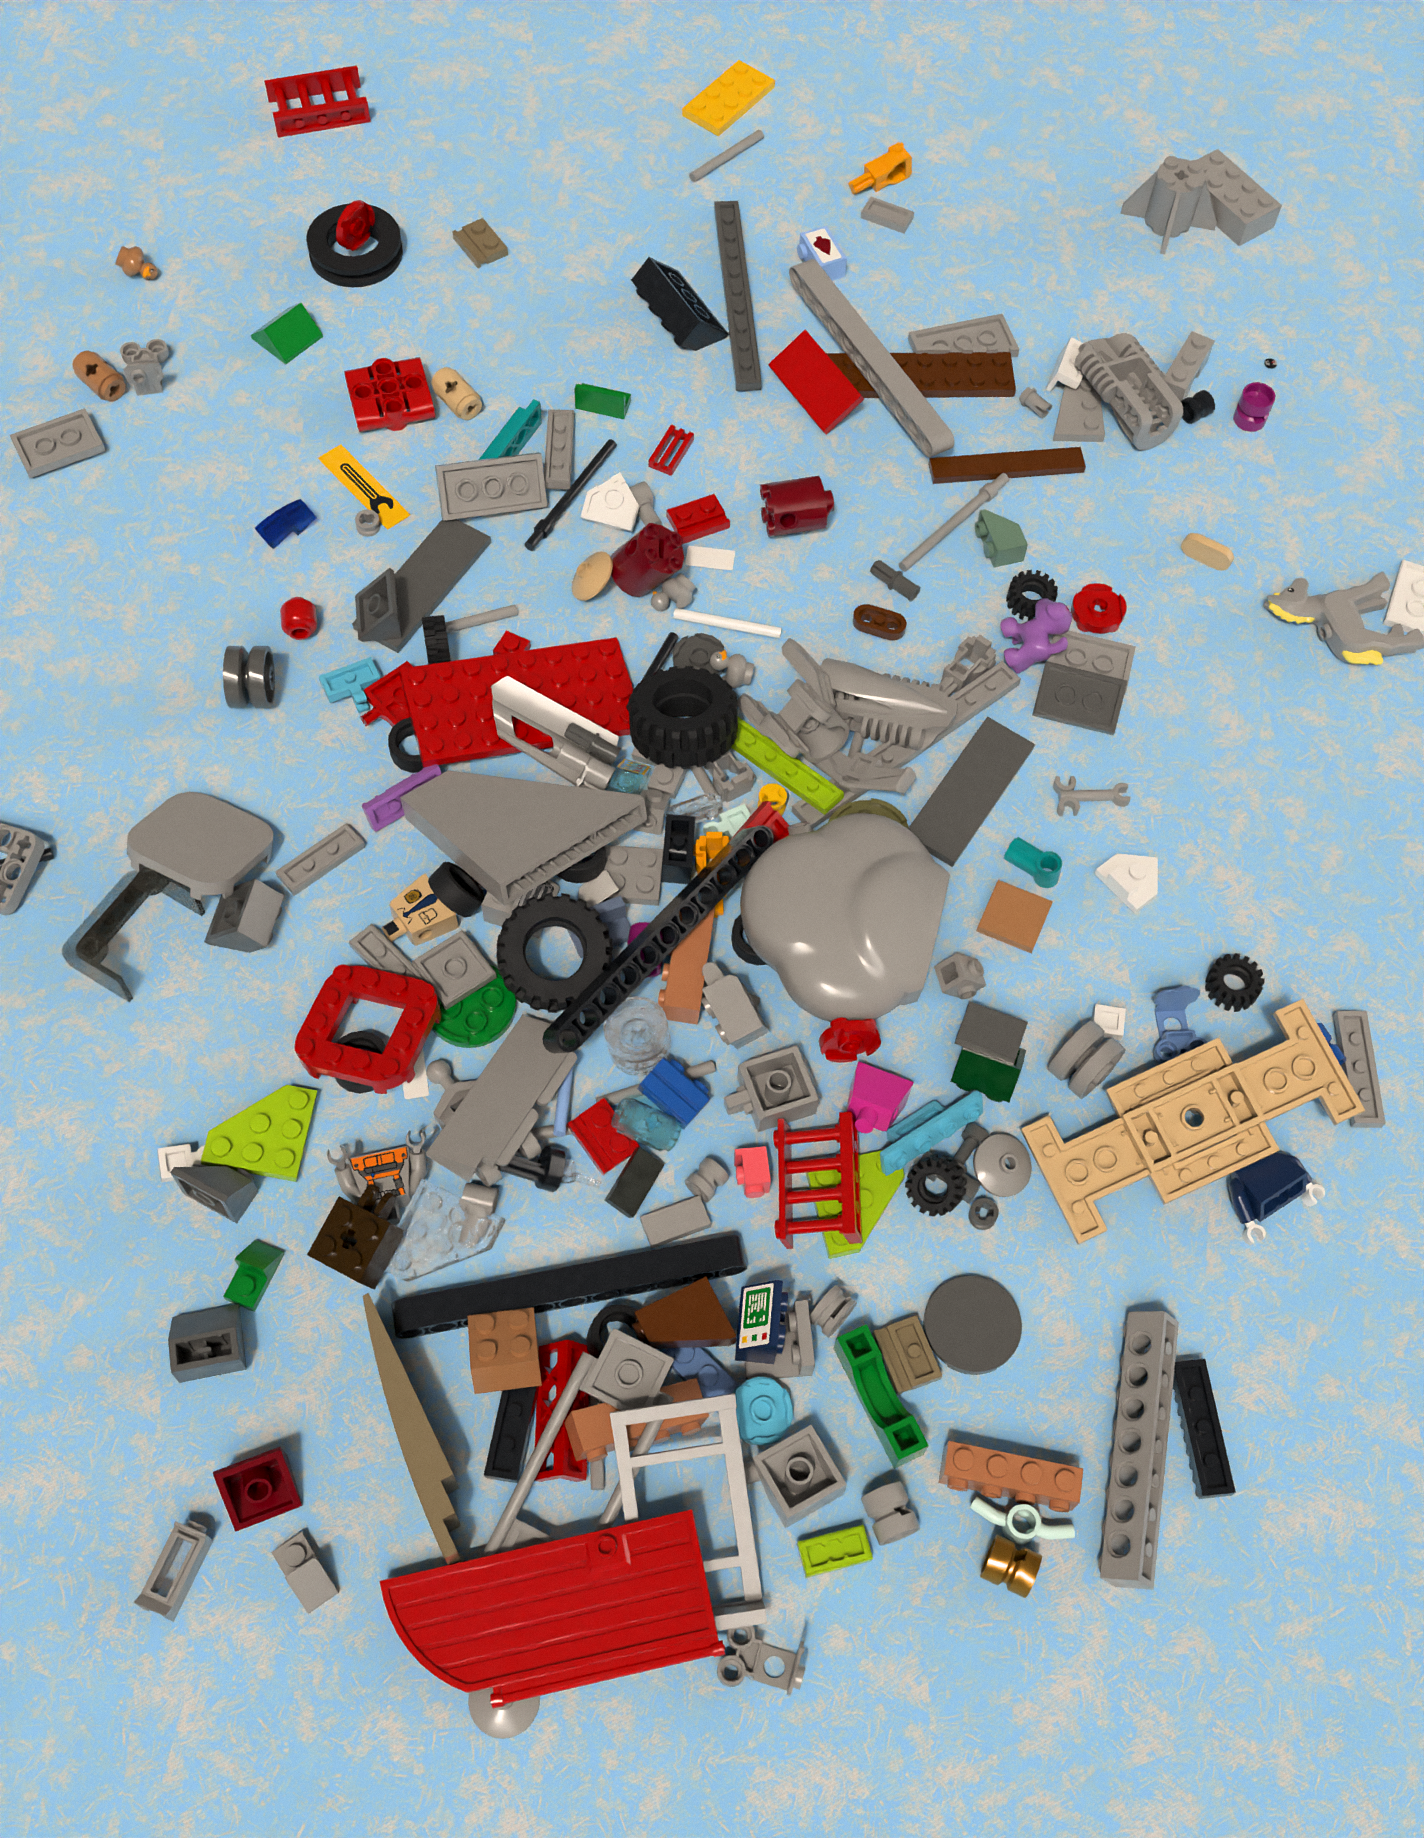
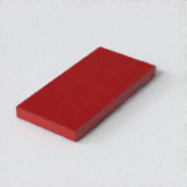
M806 329L768 364L826 435L864 400V397Z

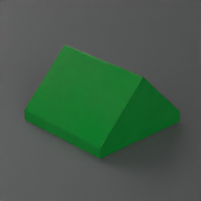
M302 303L287 308L251 334V339L285 365L323 338L321 331Z

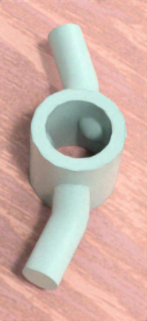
M976 1496L970 1505L972 1510L989 1522L1002 1526L1004 1537L1015 1542V1545L1027 1544L1035 1536L1049 1540L1075 1538L1073 1524L1051 1526L1042 1524L1039 1513L1028 1504L1016 1505L1008 1513H1004L994 1509ZM1014 1516H1021L1028 1521L1030 1529L1026 1531V1534L1020 1533L1015 1529L1012 1523Z

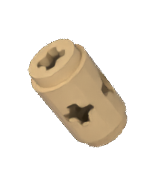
M444 367L434 374L431 382L433 391L458 418L470 420L480 412L482 408L480 396L456 370Z

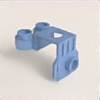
M1180 986L1172 990L1161 991L1155 997L1154 1003L1157 1006L1154 1012L1160 1041L1156 1045L1153 1055L1159 1064L1208 1043L1205 1039L1196 1037L1195 1030L1188 1029L1185 1014L1186 1007L1197 1000L1200 990L1196 988L1191 989L1189 986ZM1167 1018L1177 1019L1181 1024V1030L1167 1031L1164 1027V1021ZM1160 1052H1167L1170 1058L1162 1056Z

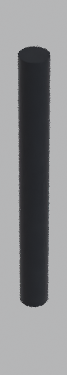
M670 632L643 678L648 675L653 676L655 671L661 670L679 639L676 633Z

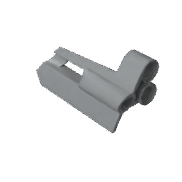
M509 676L491 685L493 714L498 737L574 784V787L606 790L616 769L612 767L610 762L594 753H586L587 749L565 738L564 734L569 724L575 723L595 735L599 733L600 738L616 747L619 740L618 735ZM512 716L549 735L553 740V750L549 753L544 752L516 737Z

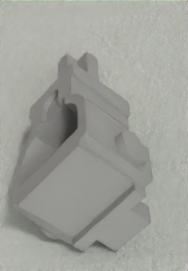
M982 635L978 637L973 636L972 638L968 636L958 646L954 661L944 668L942 679L939 685L943 686V692L946 696L949 697L953 692H958L994 667L996 664V654H994L996 650L991 648L992 642ZM964 657L974 663L970 669L960 663Z
M730 751L724 756L720 754L721 757L713 763L710 761L706 762L704 766L713 777V786L719 795L718 797L722 802L726 801L727 803L751 791L754 778L756 777L748 764L737 761ZM729 769L731 773L738 775L731 778V782L729 780L725 781L726 775L722 770Z

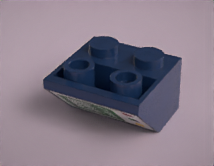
M774 1280L741 1287L735 1361L774 1364L776 1354H782L786 1325H782L780 1322H785V1313H787L788 1292H782L783 1281Z

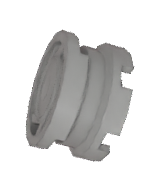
M837 1285L826 1293L810 1314V1323L814 1326L819 1325L822 1328L821 1332L828 1338L843 1324L857 1304L851 1297L846 1298L842 1295L843 1290Z

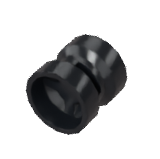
M1206 390L1197 392L1193 398L1187 397L1180 401L1183 406L1182 419L1188 424L1198 421L1201 416L1206 417L1215 410L1214 399Z

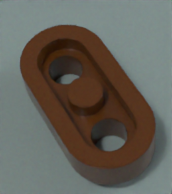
M862 604L854 610L853 625L861 632L887 640H898L905 634L907 622L900 613L870 604Z

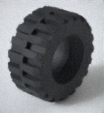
M685 666V668L669 667V670L666 671L661 669L655 671L653 676L648 675L643 678L641 684H637L629 697V724L632 743L640 754L646 759L649 757L650 761L657 765L662 763L665 767L673 769L674 766L681 767V769H690V766L702 767L706 765V762L710 761L713 763L721 757L720 754L724 756L735 743L738 732L737 696L732 690L731 685L715 672L711 674L707 669L700 668L698 670L694 669L693 666ZM678 716H692L690 718H674Z
M553 893L543 894L542 898L536 899L534 896L527 899L526 904L523 906L518 905L512 910V915L505 919L497 939L496 959L498 971L507 990L511 991L519 1002H525L530 1005V1008L537 1011L539 1009L548 1010V1013H557L558 1010H565L612 962L613 942L609 936V928L606 922H602L600 913L595 908L591 910L586 906V901L580 898L578 901L570 899L569 894L561 893V897L553 896ZM557 926L568 929L581 942L583 948L582 963L579 969L567 979L560 981L543 979L537 976L527 963V943L535 932L545 927Z

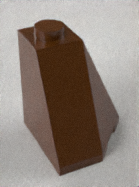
M707 1277L634 1312L636 1322L632 1324V1328L636 1337L641 1342L646 1341L647 1345L654 1349L731 1346L736 1343V1334Z

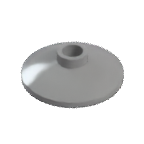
M1006 1134L992 1135L979 1144L974 1154L973 1168L975 1176L987 1192L998 1197H1009L1021 1192L1028 1184L1032 1171L1031 1159L1024 1145L1016 1138ZM1005 1159H1008L1010 1169L1006 1168Z
M493 1688L469 1693L468 1705L474 1723L482 1732L494 1738L505 1739L521 1734L532 1724L539 1710L540 1696L511 1702L503 1707L493 1709L490 1702V1694L493 1693Z

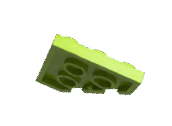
M285 1085L209 1130L201 1158V1165L227 1166L234 1171L240 1168L250 1174L297 1182L317 1090Z
M883 1150L859 1155L862 1243L849 1244L844 1235L840 1234L839 1231L822 1232L829 1259L861 1251L873 1228L877 1225L889 1202L904 1180L903 1168L894 1171L888 1176L882 1172L880 1152ZM837 1170L806 1173L810 1190L833 1188L837 1184H841V1173H838ZM838 1200L813 1202L818 1219L837 1218L838 1214H842V1203H839Z

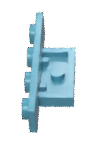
M976 1090L948 1109H945L934 1100L886 1131L887 1139L892 1145L880 1152L882 1172L888 1176L894 1171L902 1169L908 1162L920 1154L928 1152L931 1147L943 1139L951 1137L966 1124L977 1120L983 1114L982 1094Z

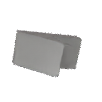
M302 1532L271 1552L283 1571L287 1583L308 1614L339 1593Z

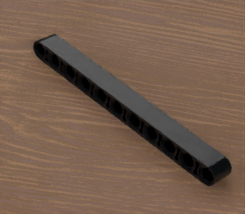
M759 825L738 832L545 1030L542 1038L545 1049L554 1054L569 1053L577 1050L739 882L757 859L773 845L774 838L771 830L767 826ZM698 892L701 895V902L698 899ZM679 911L682 914V922L679 918ZM660 931L663 933V942L660 939ZM641 950L644 953V961L640 957ZM621 971H623L625 975L624 982H622L621 980ZM601 991H603L605 994L604 1003L601 1001L600 998ZM581 1012L585 1015L584 1024L580 1021ZM561 1032L565 1037V1042L563 1046L561 1045L559 1040Z
M736 1235L724 1236L398 1299L391 1304L395 1337L407 1339L468 1327L469 1315L534 1307V1313L537 1314L691 1284L704 1277L712 1280L736 1275L747 1269L741 1240Z

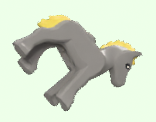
M1384 572L1376 574L1364 585L1315 596H1308L1307 589L1309 583L1305 578H1296L1281 593L1268 595V602L1264 603V607L1267 610L1273 612L1276 616H1281V619H1285L1287 622L1296 621L1297 624L1303 622L1315 623L1318 627L1320 638L1326 640L1335 656L1350 664L1368 665L1371 663L1381 665L1384 655L1415 653L1416 650L1424 648V636L1419 629L1411 630L1406 635H1404L1401 624L1394 625L1387 635L1365 629L1360 615L1382 610L1388 603L1385 598L1381 597L1382 592L1388 591L1390 587V582Z

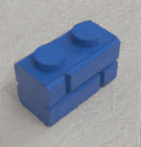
M664 1057L644 1078L637 1089L684 1130L711 1099L707 1095L709 1090L697 1079L692 1082L683 1074L685 1069L679 1062L674 1059L668 1061Z

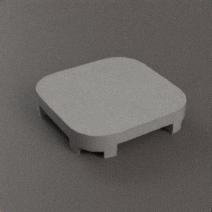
M198 792L180 793L169 798L137 823L129 831L127 837V855L131 860V867L140 872L145 867L161 873L190 887V897L202 900V895L222 894L224 899L233 894L234 884L260 861L268 863L272 857L273 831L267 823L221 800Z

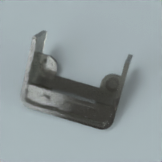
M145 867L140 872L132 870L119 880L64 943L62 955L69 966L130 1003L133 996L123 978L100 964L108 954V943L148 896L156 895L160 892L200 916L205 914V909L201 900L190 897V887L148 867Z

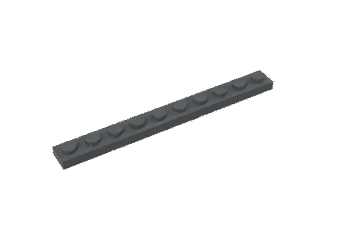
M714 201L736 391L761 390L762 382L738 201Z

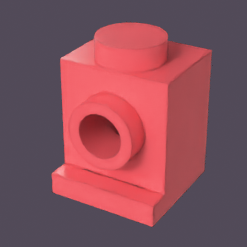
M766 1146L735 1149L734 1166H736L737 1185H743L744 1195L747 1198L762 1197L765 1193H769L771 1178Z

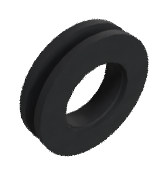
M349 204L332 207L318 215L308 228L306 242L311 265L315 272L324 280L343 287H365L383 281L398 268L403 255L400 229L395 219L383 209L370 205L374 210L375 223L373 226L370 225L368 232L371 233L370 237L379 243L373 250L358 256H344L331 249L337 241L336 228L338 220Z

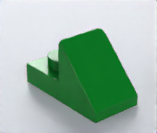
M254 1240L234 1259L238 1269L223 1295L225 1300L255 1312L285 1254L284 1251Z

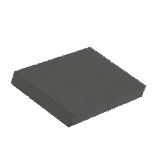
M1046 661L1032 716L1114 735L1128 681Z

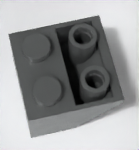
M239 1304L172 1317L168 1337L170 1368L172 1375L179 1383L247 1370Z

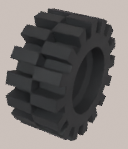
M1027 570L1026 575L1021 571L1018 577L1016 575L1013 577L1012 582H1010L1006 602H1008V609L1013 608L1011 613L1014 616L1019 613V619L1023 620L1024 616H1026L1028 621L1035 617V605L1039 600L1028 599L1022 594L1023 592H1035L1042 599L1048 598L1056 602L1058 587L1054 586V579L1048 581V574L1045 573L1044 576H1040L1041 571L1036 570L1035 574H1032V570Z
M444 615L422 617L428 664L451 661Z
M1235 953L1231 959L1230 954H1226L1223 959L1220 957L1213 964L1205 979L1207 983L1205 990L1211 991L1208 995L1210 1000L1217 999L1215 1002L1216 1006L1219 1007L1223 1003L1225 1004L1224 1010L1229 1011L1233 1006L1234 1012H1239L1241 1008L1246 1010L1250 1005L1254 1004L1264 988L1262 986L1265 983V978H1261L1263 975L1262 969L1255 970L1258 966L1255 961L1252 964L1248 963L1250 957L1245 956L1241 960L1240 954ZM1228 974L1238 976L1245 983V989L1236 991L1229 988L1224 982V976Z
M938 1154L932 1155L930 1158L927 1156L917 1163L907 1175L909 1179L905 1182V1188H909V1191L906 1195L908 1198L913 1197L914 1201L911 1204L914 1208L919 1205L921 1207L919 1212L923 1214L929 1211V1216L935 1217L938 1213L940 1216H943L948 1211L951 1212L963 1200L962 1197L966 1194L967 1188H964V1186L967 1184V1178H962L964 1170L962 1168L958 1170L955 1167L958 1164L955 1160L952 1162L947 1161L948 1156L943 1155L941 1158H938ZM937 1174L945 1179L947 1183L945 1195L937 1197L928 1192L925 1186L928 1175Z

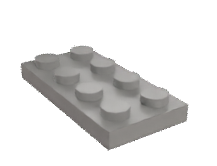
M539 452L435 465L441 516L444 521L547 507L542 455Z

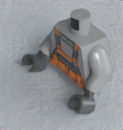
M421 1129V1141L416 1143L411 1140V1131L409 1130L405 1139L408 1146L348 1158L349 1164L345 1163L347 1152L342 1145H340L343 1155L337 1160L331 1157L328 1149L327 1157L330 1163L336 1165L334 1171L342 1192L357 1205L366 1187L371 1184L378 1186L380 1192L370 1211L372 1214L382 1196L387 1192L392 1193L396 1196V1203L392 1207V1211L386 1221L394 1225L401 1222L399 1208L412 1204V1196L419 1193L427 1174L425 1150L421 1147L426 1140V1133Z

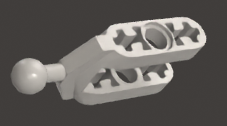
M435 1060L428 1065L426 1075L431 1082L441 1084L445 1089L433 1112L435 1120L443 1129L476 1081L455 1083L450 1077L451 1069L448 1063L443 1060ZM529 1132L517 1150L527 1160H531L542 1153L538 1141L531 1132ZM480 1162L475 1171L486 1187H490L502 1179L496 1164L491 1168Z

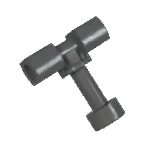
M969 1123L962 1132L961 1136L964 1142L953 1158L949 1157L947 1160L949 1162L955 1160L958 1163L955 1167L958 1170L960 1168L964 1170L962 1178H967V1184L964 1186V1188H967V1191L962 1198L968 1204L975 1197L981 1183L966 1175L967 1169L964 1164L973 1150L984 1139L989 1137V1134L982 1127L973 1123ZM928 1151L924 1153L920 1161L927 1156L930 1158L934 1154ZM931 1174L927 1176L933 1182L938 1178L946 1183L945 1179L940 1175Z

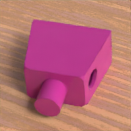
M858 1061L850 1085L846 1112L852 1111L856 1118V1129L861 1133H870L873 1128L888 1131L906 1106L914 1082Z

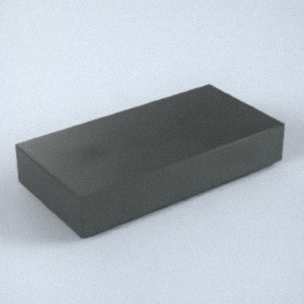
M641 1147L635 1148L604 1201L626 1217L633 1218L664 1164Z

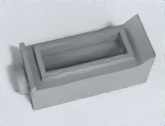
M188 1520L186 1526L175 1521L174 1528L141 1594L133 1603L142 1609L158 1613L174 1622L213 1543V1540L205 1534L206 1527Z

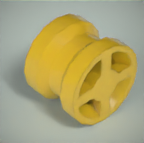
M775 783L764 785L759 791L757 807L764 801L776 802V804L770 806L782 816L786 809V790L781 785Z

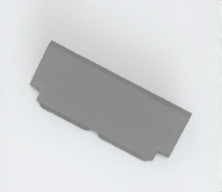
M525 1015L520 1017L427 1150L426 1156L467 1182L473 1177L480 1162L491 1168L495 1164L499 1166L509 1164L538 1120V1113L533 1109L534 1105L546 1106L550 1102L577 1060V1055L574 1052L554 1054L545 1049L542 1038L545 1030L551 1025L550 1023ZM561 1032V1033H560V1036H559V1040H560L561 1045L563 1046V1044H564L563 1041H564L565 1037H564L563 1033Z

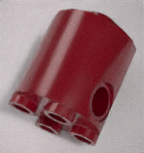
M819 476L760 485L761 499L765 500V507H761V516L763 523H766L768 537L826 528L827 517L831 511H834V498L831 490L824 491Z
M648 523L611 555L613 560L611 576L616 585L623 592L636 597H642L652 592L682 568L684 553L681 535L675 531L672 532L663 525Z

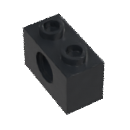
M666 814L661 882L690 883L696 817Z

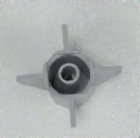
M1175 156L1166 157L1164 163L1159 166V169L1122 205L1121 214L1144 218L1145 224L1148 226L1149 223L1153 227L1152 232L1163 236L1160 254H1165L1170 237L1175 238L1181 232H1188L1190 226L1215 231L1217 217L1205 173L1202 170L1203 164L1198 160L1190 161Z

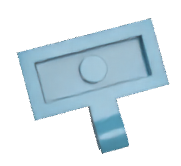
M371 657L318 676L330 703L352 696L358 713L369 710L366 702L367 698L363 690L381 678Z

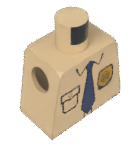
M426 874L421 875L390 902L389 906L394 920L382 926V930L390 942L405 934L413 945L418 946L459 928L456 913L447 908L435 896L429 886V878Z

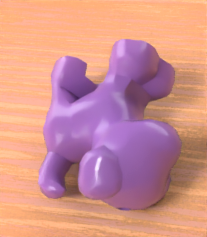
M1043 598L1037 601L1035 605V618L1022 624L1018 623L1014 617H1007L1001 620L1000 626L1006 638L1012 636V643L1014 645L1021 642L1024 643L1020 649L1008 648L1004 650L1008 666L1013 668L1016 673L1026 670L1036 662L1048 660L1052 654L1061 653L1067 649L1068 641L1066 637H1062L1056 643H1050L1049 635H1061L1070 629L1072 615L1064 603L1053 602L1048 598Z

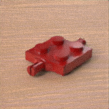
M408 661L363 690L367 701L373 706V709L360 716L365 726H369L378 718H382L393 727L400 720L410 717L400 679L401 668L413 667Z

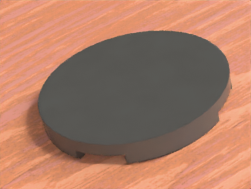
M963 1276L944 1283L931 1296L923 1317V1330L931 1349L940 1360L948 1365L947 1367L964 1374L980 1375L995 1371L1012 1357L1021 1339L1022 1320L1015 1301L1000 1285L982 1277Z

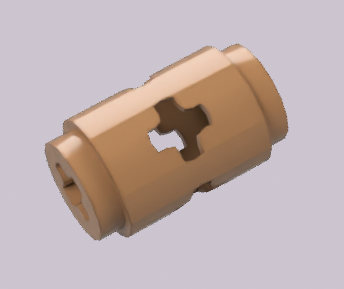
M82 351L73 360L72 366L75 375L102 400L116 401L125 392L126 385L123 377L97 353Z

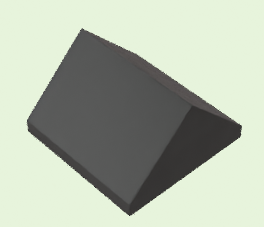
M389 568L355 595L358 640L362 642L402 638L394 570Z
M969 1001L954 1044L1014 1065L1028 1022Z

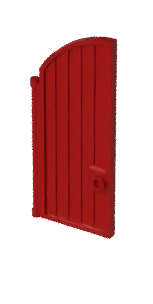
M692 1509L379 1581L389 1618L398 1636L417 1661L437 1678L466 1693L493 1688V1693L490 1694V1702L493 1709L503 1707L511 1702L710 1656L719 1657L725 1655L723 1640L719 1641Z

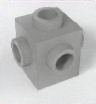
M956 953L934 966L942 993L960 999H968L975 996L976 991L986 986L983 977L984 969L978 959Z

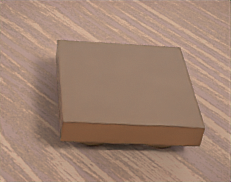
M998 880L976 932L1032 954L1053 901Z

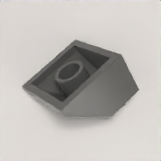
M227 1166L174 1167L170 1172L184 1195L235 1223H238L259 1192L253 1182L254 1177L240 1168L234 1171Z

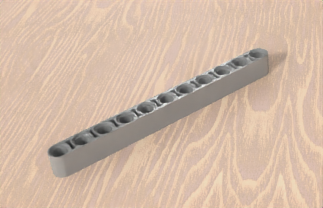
M810 259L790 267L789 276L795 289L922 452L930 458L953 448L955 441L951 430L815 259Z

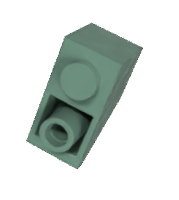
M986 509L980 510L978 521L975 522V533L978 538L981 537L984 544V554L986 558H990L993 567L1023 562L1028 544L1019 524Z

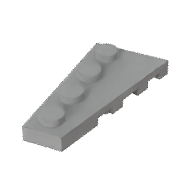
M1084 374L1076 390L1067 385L1064 386L1053 441L1103 442L1105 430L1101 396Z

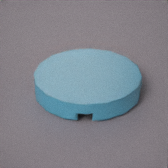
M754 1377L743 1381L733 1390L737 1405L736 1415L740 1439L750 1445L764 1446L778 1442L786 1430L789 1429L793 1420V1405L790 1395L785 1388H782L772 1378Z

